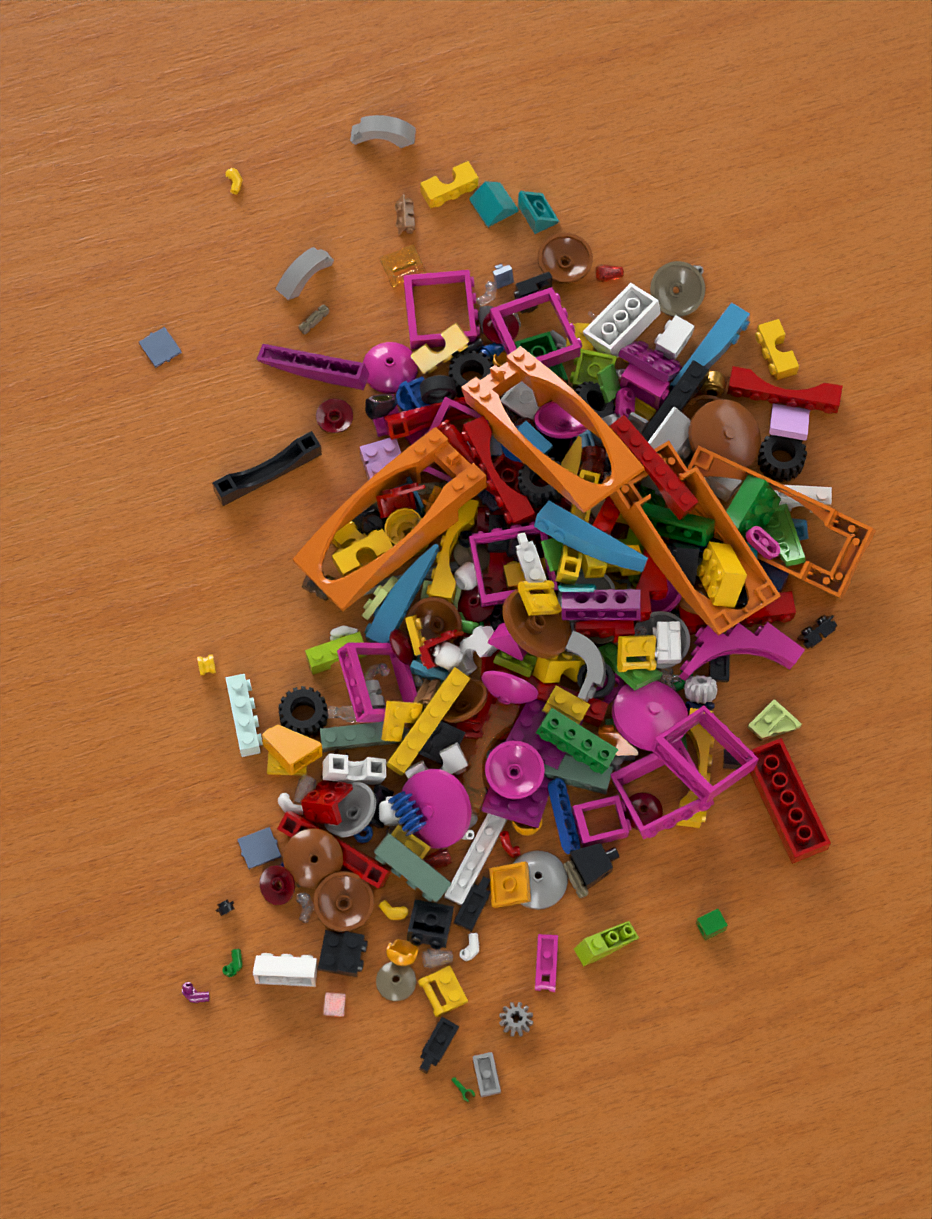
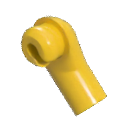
M231 168L226 171V177L233 182L230 192L238 194L243 179L237 169Z
M387 900L379 904V908L390 920H402L408 916L409 911L405 906L392 907Z

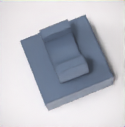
M502 264L494 266L496 270L493 271V277L497 289L514 283L513 271L510 265L505 267Z

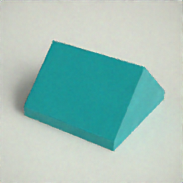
M485 181L469 198L487 227L519 212V209L500 182Z
M520 191L518 193V207L534 234L560 222L543 193Z

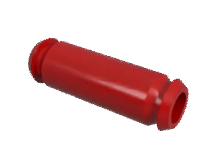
M446 419L436 428L448 438V443L471 465L474 463L478 467L479 462L476 458L472 457L469 450L470 446L467 442H464L458 429L449 423L450 420Z

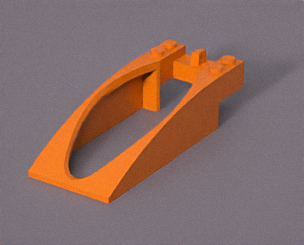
M521 346L506 356L507 362L498 368L497 365L491 367V373L482 380L475 377L461 387L466 403L481 416L484 415L492 430L493 437L583 513L644 471L643 465L603 419L562 379ZM522 381L533 390L538 407L545 405L550 400L554 401L601 439L612 468L609 481L604 484L591 483L570 472L542 453L512 423L499 397Z
M434 427L356 491L310 538L293 558V562L344 611L458 522V509L487 487L486 475L474 463L471 465L448 443V438ZM433 462H436L452 478L443 487L422 520L396 545L372 562L343 578L329 580L324 577L322 573L323 561L337 531L377 501L376 496L383 495V490L396 487L409 476L414 483L418 482V484H421L420 472Z
M668 440L654 450L699 501L694 509L702 517L715 520L714 531L724 544L731 545L747 574L744 586L748 600L747 605L743 609L736 610L713 605L709 598L693 588L642 509V506L651 498V495L649 494L642 498L634 485L649 476L645 470L609 496L659 569L692 609L719 636L781 595L697 466L688 471ZM611 475L608 476L601 484L607 483L611 478Z
M698 446L687 468L688 471L697 466L703 477H722L744 481L747 475L766 480L773 490L796 500L818 516L831 531L847 538L831 572L809 561H806L805 564L787 567L782 560L776 558L766 559L759 552L757 557L796 578L843 599L851 583L850 580L876 530L838 512L834 508ZM695 509L689 513L701 516ZM714 531V538L721 541L719 536Z

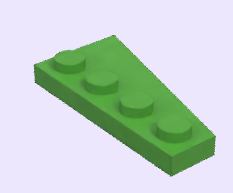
M787 503L779 505L771 516L769 523L765 526L764 531L778 542L780 546L779 557L787 567L805 563V555Z

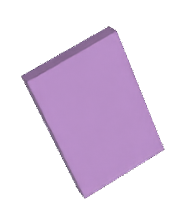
M773 403L769 434L807 440L810 410Z

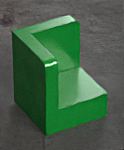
M715 909L696 920V925L705 941L726 931L728 927L719 909Z

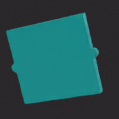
M561 583L558 586V590L560 592H594L596 586L595 584L575 583L573 585Z

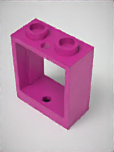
M631 363L621 375V389L624 387L632 389L635 397L656 409V413L670 394L669 382L665 383Z
M619 795L573 806L572 813L582 848L628 837L631 824L629 819H625L624 812H626L624 801H620ZM615 804L621 829L589 836L583 812Z

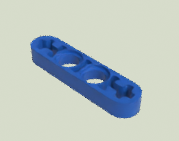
M561 778L549 781L548 791L562 849L566 854H570L571 851L580 849V842L566 785Z

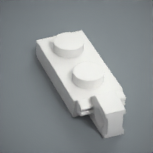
M525 532L518 534L519 545L516 546V554L525 580L528 583L544 582L547 579L533 541L528 542Z

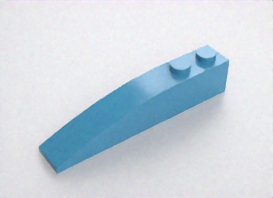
M731 302L672 381L669 389L670 393L693 360L709 369L729 349L731 344L735 345L740 338V332L742 330L745 331L750 324L748 321L750 313Z
M548 501L537 514L534 527L566 546L609 564L639 572L644 571L648 557L553 502Z
M437 544L428 549L406 570L393 586L381 607L378 606L373 615L375 618L372 624L369 623L364 632L367 641L371 643H390L389 636L391 631L399 629L438 551H440Z

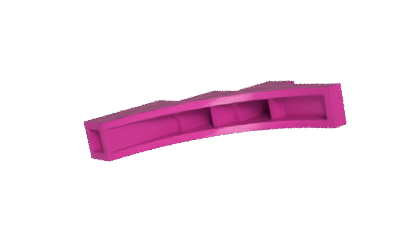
M768 622L764 627L760 625L754 634L738 623L735 627L728 629L725 634L722 633L719 636L707 625L706 628L701 627L695 636L698 638L694 642L697 646L691 653L693 658L690 662L686 660L680 669L683 672L679 677L686 681L695 670L705 663L731 654L762 656L790 670L805 649Z

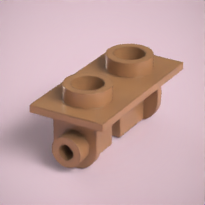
M403 194L395 203L398 235L403 231L411 234L415 230V219L408 216L414 215V203L410 198L405 199Z
M426 678L424 679L413 703L423 704L422 712L442 684L441 680L436 678L429 682Z

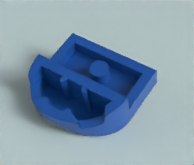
M423 376L409 383L404 381L399 385L396 398L398 406L403 412L428 406V404L421 400L420 384L425 380Z

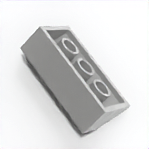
M673 407L648 443L655 449L669 440L681 460L684 461L692 450L688 436L691 420L677 408ZM650 476L640 481L642 486L660 492Z

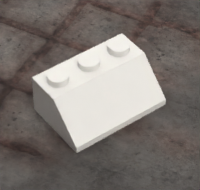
M261 953V956L256 955L253 969L255 983L316 987L317 958H313L311 955H302L301 958L293 957L291 954H282L281 957L273 956L271 953Z

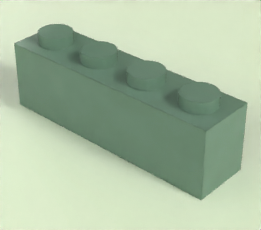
M384 722L320 729L323 752L335 751L336 749L344 750L397 744L400 742L381 740Z
M566 753L558 770L544 764V777L550 779L561 778L567 785L606 795L613 767L609 766L603 774L596 773L588 765L576 761L572 755Z
M390 833L385 836L374 850L376 854L375 859L383 865L388 863L392 867L391 871L398 877L403 875L408 879L406 883L414 890L417 887L422 890V896L429 902L432 900L438 902L452 884Z

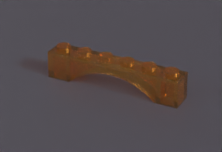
M499 698L496 704H492L488 715H491L489 721L485 720L482 728V732H484L483 737L478 738L475 745L477 752L475 755H471L468 766L471 767L469 772L464 773L461 781L470 799L471 813L479 816L486 798V790L482 779L484 759L493 744L512 730L519 715V705L513 703L503 704L499 701Z

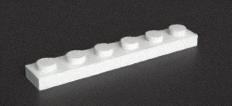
M487 814L453 878L445 898L462 906L508 819Z

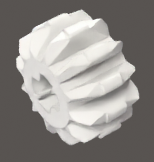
M696 675V677L691 676L686 680L684 686L685 696L691 702L705 704L706 702H712L716 698L717 685L716 681L711 677Z

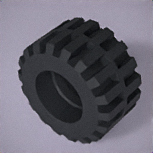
M473 350L472 353L465 351L464 355L460 353L457 355V359L454 358L452 360V364L449 366V377L455 381L457 398L464 397L461 387L469 382L462 378L464 373L469 371L478 372L482 376L479 380H482L491 373L490 368L494 364L490 362L488 356L484 357V353L476 354V351Z
M592 381L583 382L574 389L601 418L615 414L614 400L612 399L610 402L605 403L598 383L594 384Z
M771 434L769 437L766 436L761 443L758 453V465H760L761 472L765 471L764 476H770L774 481L779 479V482H783V479H786V482L791 481V477L795 479L802 472L806 461L807 451H805L806 445L802 444L803 440ZM775 451H785L790 454L792 460L780 462L773 457L772 453Z
M524 463L522 469L519 470L518 476L520 494L526 496L530 504H534V508H539V506L543 508L548 501L559 504L564 496L550 484L544 487L534 485L533 483L541 477Z
M301 686L300 690L295 687L292 693L288 691L286 692V697H282L278 711L281 726L309 738L311 735L313 737L318 736L317 732H320V729L327 725L328 719L327 703L325 698L321 697L320 692H314V688L311 687L306 690L305 686ZM306 705L315 710L314 715L305 721L297 720L292 716L293 711L299 706Z

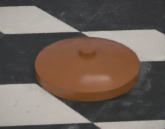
M714 400L705 404L694 414L689 425V443L694 454L698 446H701L747 468L754 462L759 453L761 435L758 424L745 407L734 401Z
M518 589L514 590L506 598L503 605L504 623L511 637L522 649L544 659L555 658L566 650L565 648L571 637L572 630L569 620H562V611L558 614L529 616ZM542 590L529 591L530 594H545Z

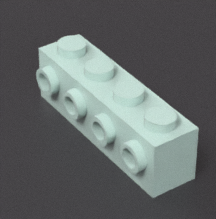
M245 674L225 677L241 757L260 754L259 746L263 745L261 733L257 734L256 727H259L257 715L253 716L252 709L256 708L254 698H249L248 691H252L250 679L246 680Z

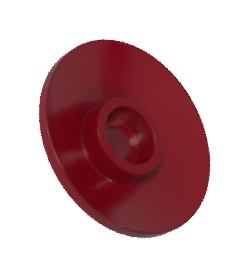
M489 312L483 320V332L493 343L502 344L490 319ZM511 314L502 318L512 340H514L519 332V323L516 317Z
M329 399L318 407L316 421L319 427L328 433H341L352 424L353 411L347 402L341 399ZM337 417L338 420L333 421L332 418Z
M478 587L466 590L458 602V611L463 613L465 620L477 623L489 618L495 608V605L481 607ZM484 588L486 595L492 594L488 589Z
M400 629L391 631L389 640L394 654L402 663L411 665L413 660H416L410 637Z
M636 793L629 798L643 826L663 816L662 805L652 794ZM646 807L647 812H641L640 808ZM626 808V812H624L625 819H629L631 827L638 830Z
M280 865L270 866L261 875L260 890L263 897L269 903L283 905L293 897L295 881L292 874L285 867Z

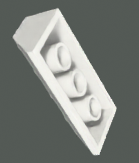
M630 283L583 331V334L599 353L617 356L620 349L631 344L661 314L659 300Z

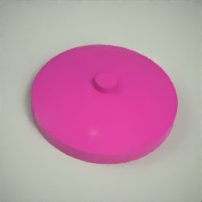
M659 681L649 683L635 691L626 684L620 689L612 704V718L619 733L632 745L651 751L650 749L655 738L688 716V711L682 698L672 688ZM684 734L675 739L674 741H672L670 744L682 739Z
M439 769L421 771L413 775L406 782L402 792L406 791V794L412 793L409 801L416 800L412 807L420 808L416 815L423 814L419 821L427 822L421 830L413 835L431 848L437 849L451 846L462 839L471 822V803L461 782L450 773Z

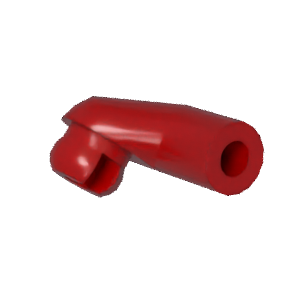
M507 831L500 832L501 845L508 856L511 858L520 856L519 846L512 847L509 833Z

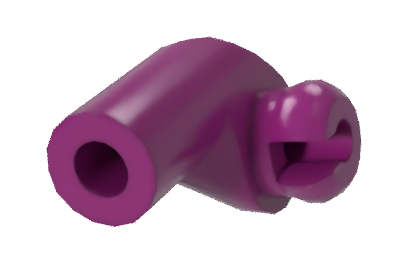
M190 982L182 985V994L190 1002H209V992H198Z

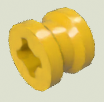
M213 654L205 658L202 656L197 657L201 676L208 672L216 673Z

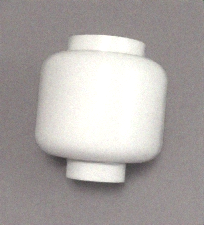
M465 562L454 573L456 585L462 590H472L477 585L472 562Z
M447 641L441 643L440 646L436 645L432 654L435 656V664L448 670L454 667L457 668L463 656L460 647Z
M386 797V801H382L379 804V820L384 822L385 826H397L401 818L395 817L397 811H393L391 809L393 804L388 803L391 797Z

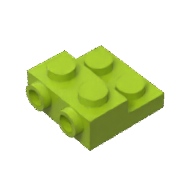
M581 349L580 357L574 360V365H577L575 372L572 371L570 377L573 388H577L583 382L589 381L599 384L597 373L610 364L614 363L615 367L617 356Z
M500 650L495 656L493 663L530 677L534 672L537 657L527 653L524 659L520 661Z

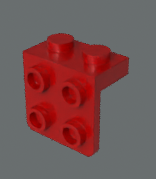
M418 482L383 490V495L376 496L381 518L389 517L391 513L398 509L408 508L416 510L413 492L425 489V485L419 486Z
M457 629L449 630L440 634L441 638H431L424 641V646L419 647L422 655L420 656L422 664L427 669L440 667L435 664V656L432 655L435 646H440L445 641L449 642L465 635L464 632H458Z
M328 780L320 781L301 800L306 820L339 825L342 822L338 804L353 790L352 784L329 782Z

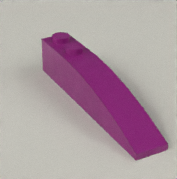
M262 344L257 357L258 362L299 376L364 390L370 375L365 363L268 344Z

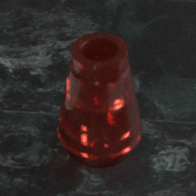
M601 264L596 267L595 274L597 281L603 283L623 277L624 271L622 266Z
M441 848L423 859L434 869L448 867V864L452 863L447 848Z

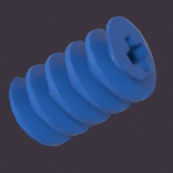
M406 791L391 797L388 803L393 804L391 809L397 811L395 817L401 818L398 823L404 825L402 831L408 832L406 836H409L421 830L427 822L419 821L423 814L416 815L420 808L412 807L416 800L409 801L412 793L406 794Z

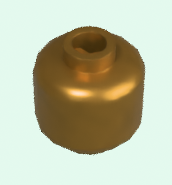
M709 371V377L701 387V392L704 395L720 397L725 391V376L718 371Z

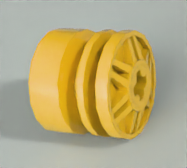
M408 508L398 509L391 513L384 526L385 534L391 544L394 546L402 540L422 518L419 513ZM429 544L414 556H418L421 553H423L427 549Z

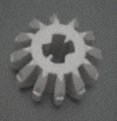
M511 1002V1009L504 1006L503 1011L505 1013H500L499 1015L503 1019L499 1022L500 1026H506L504 1028L505 1033L511 1030L512 1037H514L515 1031H518V1035L522 1036V1029L528 1033L530 1030L528 1026L533 1025V1021L530 1020L533 1017V1013H526L529 1007L525 1006L522 1009L521 1002H518L517 1007ZM515 1016H519L518 1023L513 1022Z

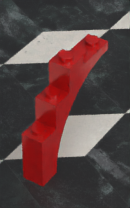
M645 549L642 555L648 557V560L635 590L641 591V620L575 622L573 631L587 638L598 636L600 638H607L613 636V643H618L619 636L635 635L633 621L644 622L650 619L652 612L650 599L661 600L666 598L668 585L667 577Z

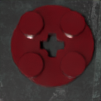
M478 507L477 533L479 531L488 533L489 507Z

